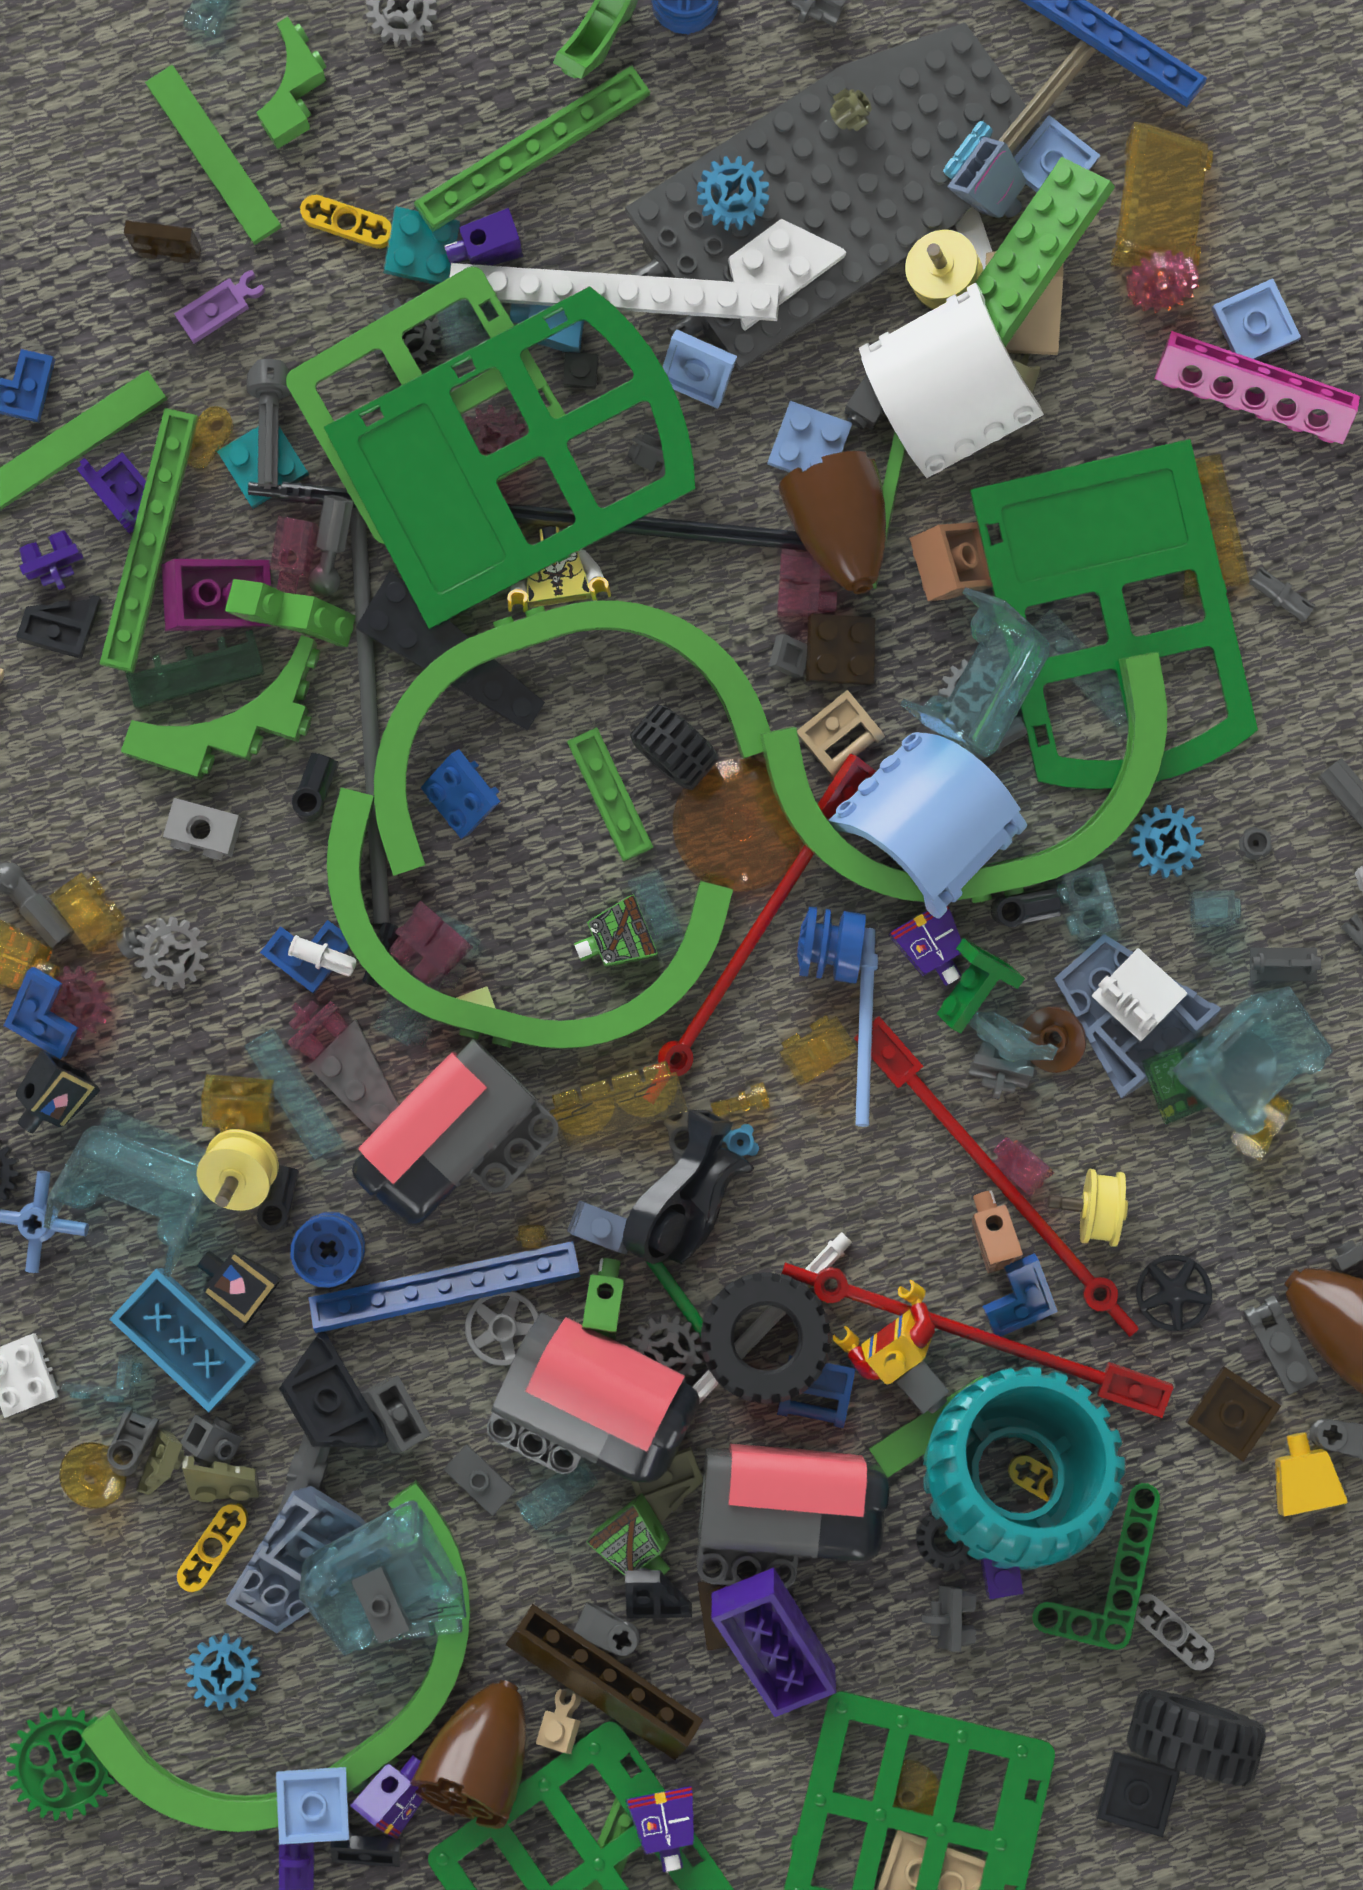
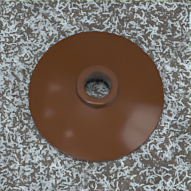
M1044 1007L1033 1012L1024 1022L1021 1030V1045L1023 1050L1030 1052L1031 1063L1047 1072L1059 1073L1073 1068L1082 1059L1086 1049V1034L1080 1021L1071 1012L1060 1007ZM1054 1031L1061 1035V1042L1054 1040L1052 1035Z

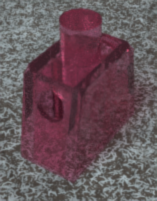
M278 516L270 569L280 571L277 583L278 590L296 594L299 575L309 576L319 524ZM294 551L297 555V560L295 564L290 565L288 556Z

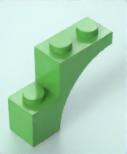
M594 0L577 30L557 52L553 63L561 67L562 72L570 77L584 78L604 62L619 27L631 18L638 0Z
M288 16L277 23L280 35L286 46L287 61L285 74L279 89L272 99L256 112L262 127L277 149L311 129L307 119L311 114L300 97L326 81L323 72L327 68L325 62L317 50L311 53L305 44L309 41L305 31L299 23L294 26Z
M233 579L225 609L226 612L246 621L296 631L341 647H348L355 621L354 614L317 597L284 593L265 583Z

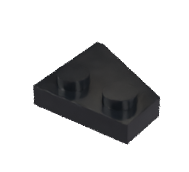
M93 595L89 596L87 600L75 602L63 600L57 601L52 605L40 604L26 607L16 635L17 641L82 659L101 603L100 596Z
M639 1568L634 1571H625L627 1618H692V1603L660 1570Z

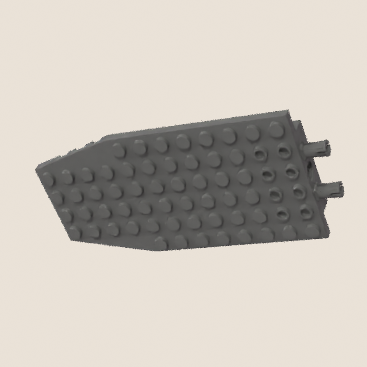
M965 22L841 65L625 207L626 215L644 238L642 248L652 260L630 275L733 282L728 264L729 257L780 219L843 248L847 252L843 259L779 305L777 321L759 320L744 331L741 326V319L688 315L675 325L667 328L671 338L676 329L691 336L703 331L713 346L737 356L735 366L741 371L905 261L909 251L920 238L934 231L953 229L972 206L947 187L952 179L944 174L945 165L953 158L955 152L967 136L972 133L973 128L978 122L983 121L993 129L990 138L999 140L1025 109L1026 105ZM845 88L848 91L851 89L862 91L871 103L872 110L869 112L870 115L866 117L869 123L858 131H855L854 128L850 131L848 128H839L830 113L832 105L836 103L833 96ZM1038 122L1012 153L1013 157L1017 155L1040 127ZM725 156L729 158L730 163H735L737 157L740 156L744 166L753 161L752 171L755 173L762 170L764 174L760 182L769 183L768 191L765 192V194L769 195L767 205H762L765 208L763 216L755 215V223L752 226L747 221H743L742 230L739 231L735 223H731L728 230H724V222L719 221L715 226L712 225L713 215L710 214L704 217L702 211L705 205L697 204L698 195L702 194L697 191L698 182H704L701 179L703 170L711 172L710 166L713 161L721 166ZM748 182V190L753 192V197H755L754 189ZM739 186L732 193H727L726 201L735 193L738 194ZM711 190L712 198L717 205L719 203L718 197Z

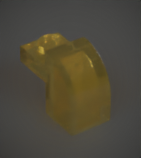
M1269 1088L1261 1091L1230 1136L1232 1143L1236 1145L1242 1154L1261 1161L1268 1152L1273 1137L1288 1119L1293 1105Z

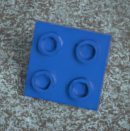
M458 749L445 759L420 788L445 818L449 826L457 833L460 839H463L501 801L496 796L500 792L496 786L490 789L475 770L479 767L477 762L473 761L470 763L460 749Z

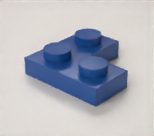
M21 349L13 381L0 378V414L40 423L55 364L53 356Z
M329 920L325 922L311 940V942L322 946L326 943L328 948L346 954L350 949L342 931ZM280 926L260 953L315 994L332 970L323 967L317 969L313 963L289 956L288 951L294 936Z
M32 967L24 977L3 1026L61 1060L67 1055L78 1027L50 1011L62 983L39 969Z
M1035 1253L1004 1266L1013 1293L982 1306L993 1334L1001 1337L1058 1312L1041 1264Z

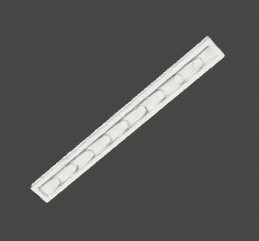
M451 263L450 277L467 267L473 266L481 269L501 303L553 306L590 286L619 311L766 321L778 320L781 288L779 285Z

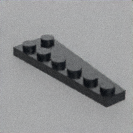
M389 571L356 625V629L424 670L446 651L469 638L449 620L429 629L406 584L391 571ZM495 659L468 671L450 685L527 732L545 703Z

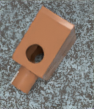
M992 1190L974 1195L973 1199L978 1213L973 1214L972 1224L987 1274L1002 1270L1004 1266L1022 1259L1023 1253L1007 1206L997 1207ZM995 1223L998 1225L999 1230L991 1231L987 1225Z

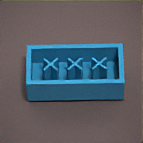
M163 1268L155 1269L109 1319L208 1412L215 1410L260 1361L248 1347Z

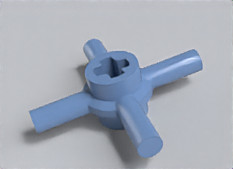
M37 1171L34 1202L24 1206L20 1212L0 1209V1223L18 1225L20 1233L29 1240L25 1271L29 1273L39 1272L42 1242L50 1239L55 1232L86 1237L89 1230L88 1223L59 1219L56 1211L47 1204L51 1172ZM38 1216L37 1221L42 1222V1227L38 1228L39 1223H34V1217Z

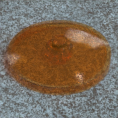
M746 758L718 761L693 790L683 788L676 802L673 813V836L676 848L685 865L703 882L733 889V892L757 890L772 884L789 870L802 849L803 841L793 830L779 806L771 786L766 763Z

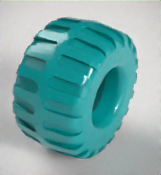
M1024 1367L1019 1371L1008 1368L997 1371L967 1386L945 1406L936 1421L925 1450L923 1461L924 1466H926V1473L923 1478L924 1490L926 1494L931 1493L933 1502L930 1505V1509L934 1518L938 1520L942 1517L948 1526V1529L945 1531L947 1537L954 1544L960 1540L967 1545L969 1549L966 1553L977 1560L983 1558L993 1560L992 1566L1003 1569L1014 1566L1019 1567L1021 1570L1036 1569L1063 1561L1079 1553L1092 1543L1105 1527L1123 1491L1120 1480L1125 1474L1126 1463L1125 1457H1118V1449L1123 1443L1118 1429L1111 1431L1107 1423L1111 1415L1106 1407L1102 1404L1097 1408L1088 1398L1092 1392L1082 1384L1074 1388L1066 1383L1068 1376L1056 1371L1048 1375H1042L1041 1368ZM1004 1437L1020 1438L1034 1444L1046 1456L1053 1471V1489L1049 1500L1042 1508L1030 1513H1011L998 1507L985 1494L979 1480V1462L984 1449L991 1442Z

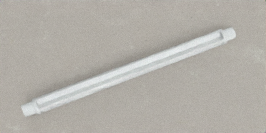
M841 1232L833 1241L830 1240L825 1249L805 1269L818 1273L824 1268L831 1267L840 1256L843 1257L845 1255L843 1252L852 1242ZM803 1283L809 1289L812 1287L811 1285ZM769 1306L734 1343L739 1357L743 1359L786 1312L777 1307ZM708 1370L692 1386L697 1390L700 1403L719 1383Z

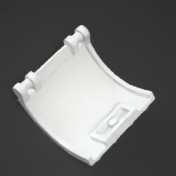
M977 283L968 286V291L959 296L956 294L950 296L943 305L891 334L886 332L880 335V340L871 345L866 343L859 347L864 368L889 422L906 451L926 478L941 472L948 466L972 455L974 452L1000 440L1007 434L1044 415L1039 403L1011 360L985 305V298Z

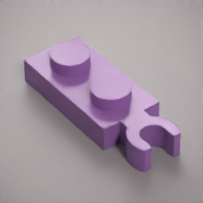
M252 270L245 272L237 285H234L229 278L174 313L193 344L248 310L249 307L245 302L247 298L255 299L264 294L265 289L262 284L255 289L247 287L248 283L256 278Z

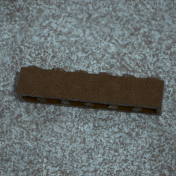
M534 1604L531 1605L505 1644L674 1760L686 1750L703 1722V1719Z

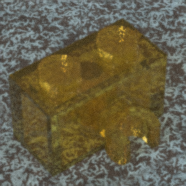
M81 872L49 897L89 951L95 952L123 931L125 926L121 921L125 919V916L114 902L108 905L101 895L106 890L94 875L89 878Z
M827 1015L809 1025L812 1032L802 1038L796 1033L781 1043L784 1049L778 1054L799 1087L858 1051L837 1016L829 1020Z
M206 1075L201 1095L202 1127L220 1128V1133L227 1129L270 1132L275 1108L274 1080Z

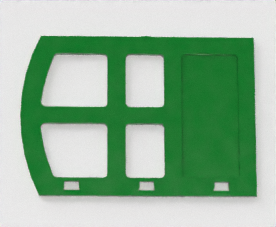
M590 286L324 426L333 447L429 629L547 567L566 560L570 555L695 490L694 460L689 433L680 403L666 372L636 328L612 303ZM564 310L568 320L550 329L545 320ZM579 321H586L618 352L632 370L634 376L632 380L556 419L550 415L521 360V354L526 349ZM472 359L476 369L458 378L453 368ZM491 368H496L499 370L527 423L529 432L526 436L488 456H484L480 453L450 393L458 385ZM647 402L651 406L659 432L665 475L619 501L601 508L597 505L567 444L571 439L639 403ZM380 408L384 418L366 426L361 417ZM543 457L551 469L576 520L573 525L535 545H530L527 543L497 485V480L533 459Z
M1191 439L970 490L1008 658L1011 664V671L1014 676L1021 714L1027 730L1026 735L1037 782L1082 789H1111L1114 786L1123 759L1083 760L1065 758L1058 755L1043 687L1048 683L1111 669L1115 671L1128 723L1126 696L1119 659L1146 653H1158L1160 658L1203 647H1209L1213 651L1227 717L1199 736L1164 751L1155 782L1184 774L1210 763L1234 749L1258 731L1226 594L1227 589L1222 577ZM998 524L1002 542L991 545L987 525ZM1185 570L1193 571L1204 612L1203 621L1143 636L1133 635L1122 587L1125 584ZM1091 592L1097 594L1108 637L1106 644L1038 659L1034 654L1025 616L1026 608ZM1021 624L1025 643L1015 646L1010 625ZM1045 725L1049 744L1038 747L1034 726Z

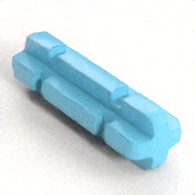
M983 121L978 122L973 128L972 133L967 136L955 152L953 158L945 165L944 174L953 179L983 137H991L993 129Z

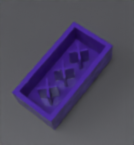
M774 1568L712 1592L711 1619L774 1717L836 1693L835 1665Z

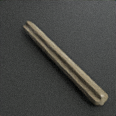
M1108 7L1104 11L1120 22L1122 14L1114 7ZM1081 40L998 141L1005 142L1011 153H1013L1096 52V49Z

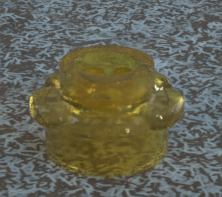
M544 1225L518 1226V1236H515V1240L522 1241V1247L524 1248L542 1247V1241L548 1239V1236L545 1235Z

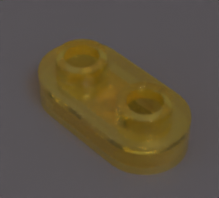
M213 406L204 410L199 416L187 462L188 466L192 468L207 466L232 434L234 424L227 410L222 407ZM214 421H222L223 426L220 430L215 431L211 429ZM195 447L203 448V454L199 457L192 456V450Z

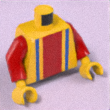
M909 1280L911 1284L910 1291L902 1286L898 1288L899 1296L911 1303L912 1307L863 1342L861 1346H858L859 1338L847 1326H844L847 1336L843 1340H840L835 1334L833 1335V1341L844 1352L848 1353V1358L859 1374L865 1379L879 1380L881 1378L886 1385H889L922 1362L926 1357L931 1339L935 1333V1327L926 1303L922 1302L925 1297V1290L912 1280Z

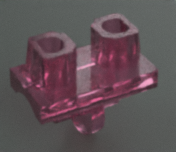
M313 1000L304 1009L298 1003H295L291 1008L297 1015L288 1024L294 1030L303 1022L306 1025L287 1043L295 1051L300 1050L303 1054L315 1060L326 1047L314 1035L321 1028L325 1027L334 1038H337L348 1027V1024L339 1013L341 1009L332 1001L324 1006L313 1018H311V1015L319 1008Z
M1008 1137L1004 1138L993 1150L998 1156L994 1161L996 1166L1030 1197L1035 1193L1036 1188L1043 1186L1044 1179L1050 1178L1054 1174L1048 1165L1017 1139L1013 1142Z

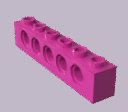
M1174 331L1170 333L1155 375L1156 380L1161 381L1163 385L1169 388H1182L1192 392L1198 398H1210L1222 402L1230 409H1242L1254 413L1261 420L1280 422L1293 431H1305L1317 435L1319 439L1328 443H1344L1358 412L1360 396ZM1189 365L1197 366L1200 369V371L1191 372L1186 367ZM1220 376L1229 377L1232 381L1229 383H1223L1219 381L1217 378ZM1258 387L1262 389L1263 392L1255 394L1252 393L1249 390V388ZM1283 398H1290L1295 403L1288 405L1282 403L1280 400ZM1314 409H1321L1325 411L1326 414L1315 415L1311 411Z

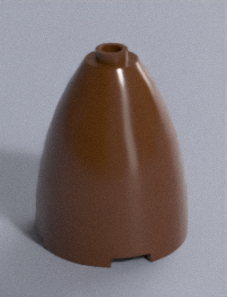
M845 451L821 457L822 463L815 464L805 471L797 467L787 474L779 484V492L797 535L817 564L846 590L853 591L854 594L865 593L873 588L872 584L878 579L886 543L885 501L875 458H867L866 452Z
M1305 1268L1302 1272L1296 1269L1284 1284L1288 1288L1285 1295L1293 1315L1303 1333L1326 1363L1343 1380L1363 1394V1279L1325 1269Z
M500 1680L499 1683H491L476 1693L455 1712L432 1741L410 1782L411 1785L419 1787L415 1794L449 1815L455 1816L456 1813L469 1819L478 1817L476 1824L483 1827L496 1829L505 1827L517 1796L525 1758V1711L522 1696L517 1692L518 1687L505 1680Z

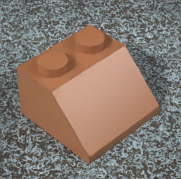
M977 522L937 525L910 538L913 556L917 562L922 587L928 601L948 600L992 587Z

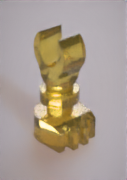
M764 1082L751 1085V1093L746 1094L745 1091L738 1093L739 1096L711 1103L713 1113L722 1116L740 1109L746 1112L754 1105L757 1111L771 1108Z

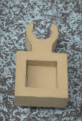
M559 1689L555 1695V1713L545 1710L536 1744L571 1754L580 1725V1720L573 1719L572 1715L580 1705L581 1696L573 1693L571 1702L566 1705L564 1698L567 1691Z

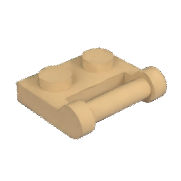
M848 690L797 730L798 737L833 779L849 754L857 756L874 741L878 743L885 738L881 729ZM861 724L866 732L831 759L826 751Z

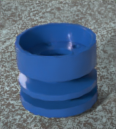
M651 0L654 16L663 27L674 33L690 34L701 31L712 22L718 12L719 0Z
M809 906L799 934L797 948L799 976L808 977L810 962L817 963V979L822 978L826 965H833L834 981L856 984L862 955L866 914L844 911L837 926L832 925L831 909H825L823 923H816L817 907Z
M323 1212L312 1216L297 1230L291 1243L290 1258L295 1271L304 1281L317 1287H334L345 1283L356 1273L365 1256V1239L361 1228L352 1218L339 1212ZM331 1240L335 1241L334 1249L338 1252L337 1255L332 1252L328 1256L324 1255L325 1247L321 1244L322 1241L325 1243H329Z

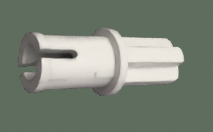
M297 935L294 936L288 951L289 956L313 963L317 969L323 967L345 976H351L356 966V959L354 957L328 948L326 943L322 946L300 938Z

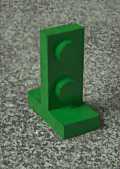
M965 938L962 939L956 949L971 965L962 974L960 981L944 1000L937 1012V1015L951 1029L960 1034L999 979L1016 989L1025 980L1012 965Z

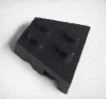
M319 1332L279 1387L312 1447L385 1446L389 1441L326 1332Z

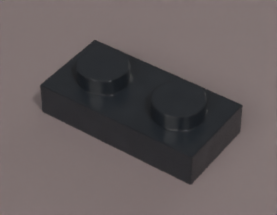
M349 1832V1840L331 1841V1862L400 1867L401 1839H393L389 1835L362 1837L356 1833Z

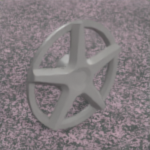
M512 1291L479 1298L470 1308L465 1322V1334L470 1348L483 1361L497 1366L512 1364L515 1358L513 1337L516 1335H526L533 1325L515 1321L514 1317L519 1300L529 1308L534 1318V1323L539 1317L535 1306L524 1295ZM495 1296H510L501 1314L495 1313L482 1303ZM476 1311L488 1323L489 1328L473 1340L471 1322ZM493 1341H499L506 1360L488 1357L479 1348Z

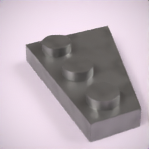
M356 1019L308 1066L372 1132L399 1106Z

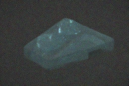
M976 1012L968 1023L977 1031V1036L980 1039L991 1043L999 1050L998 1054L1002 1058L1011 1062H1016L1017 1060H1053L1058 1050L1051 1043L1048 1045H1036L1029 1041L1031 1032L1015 1025L996 1012Z

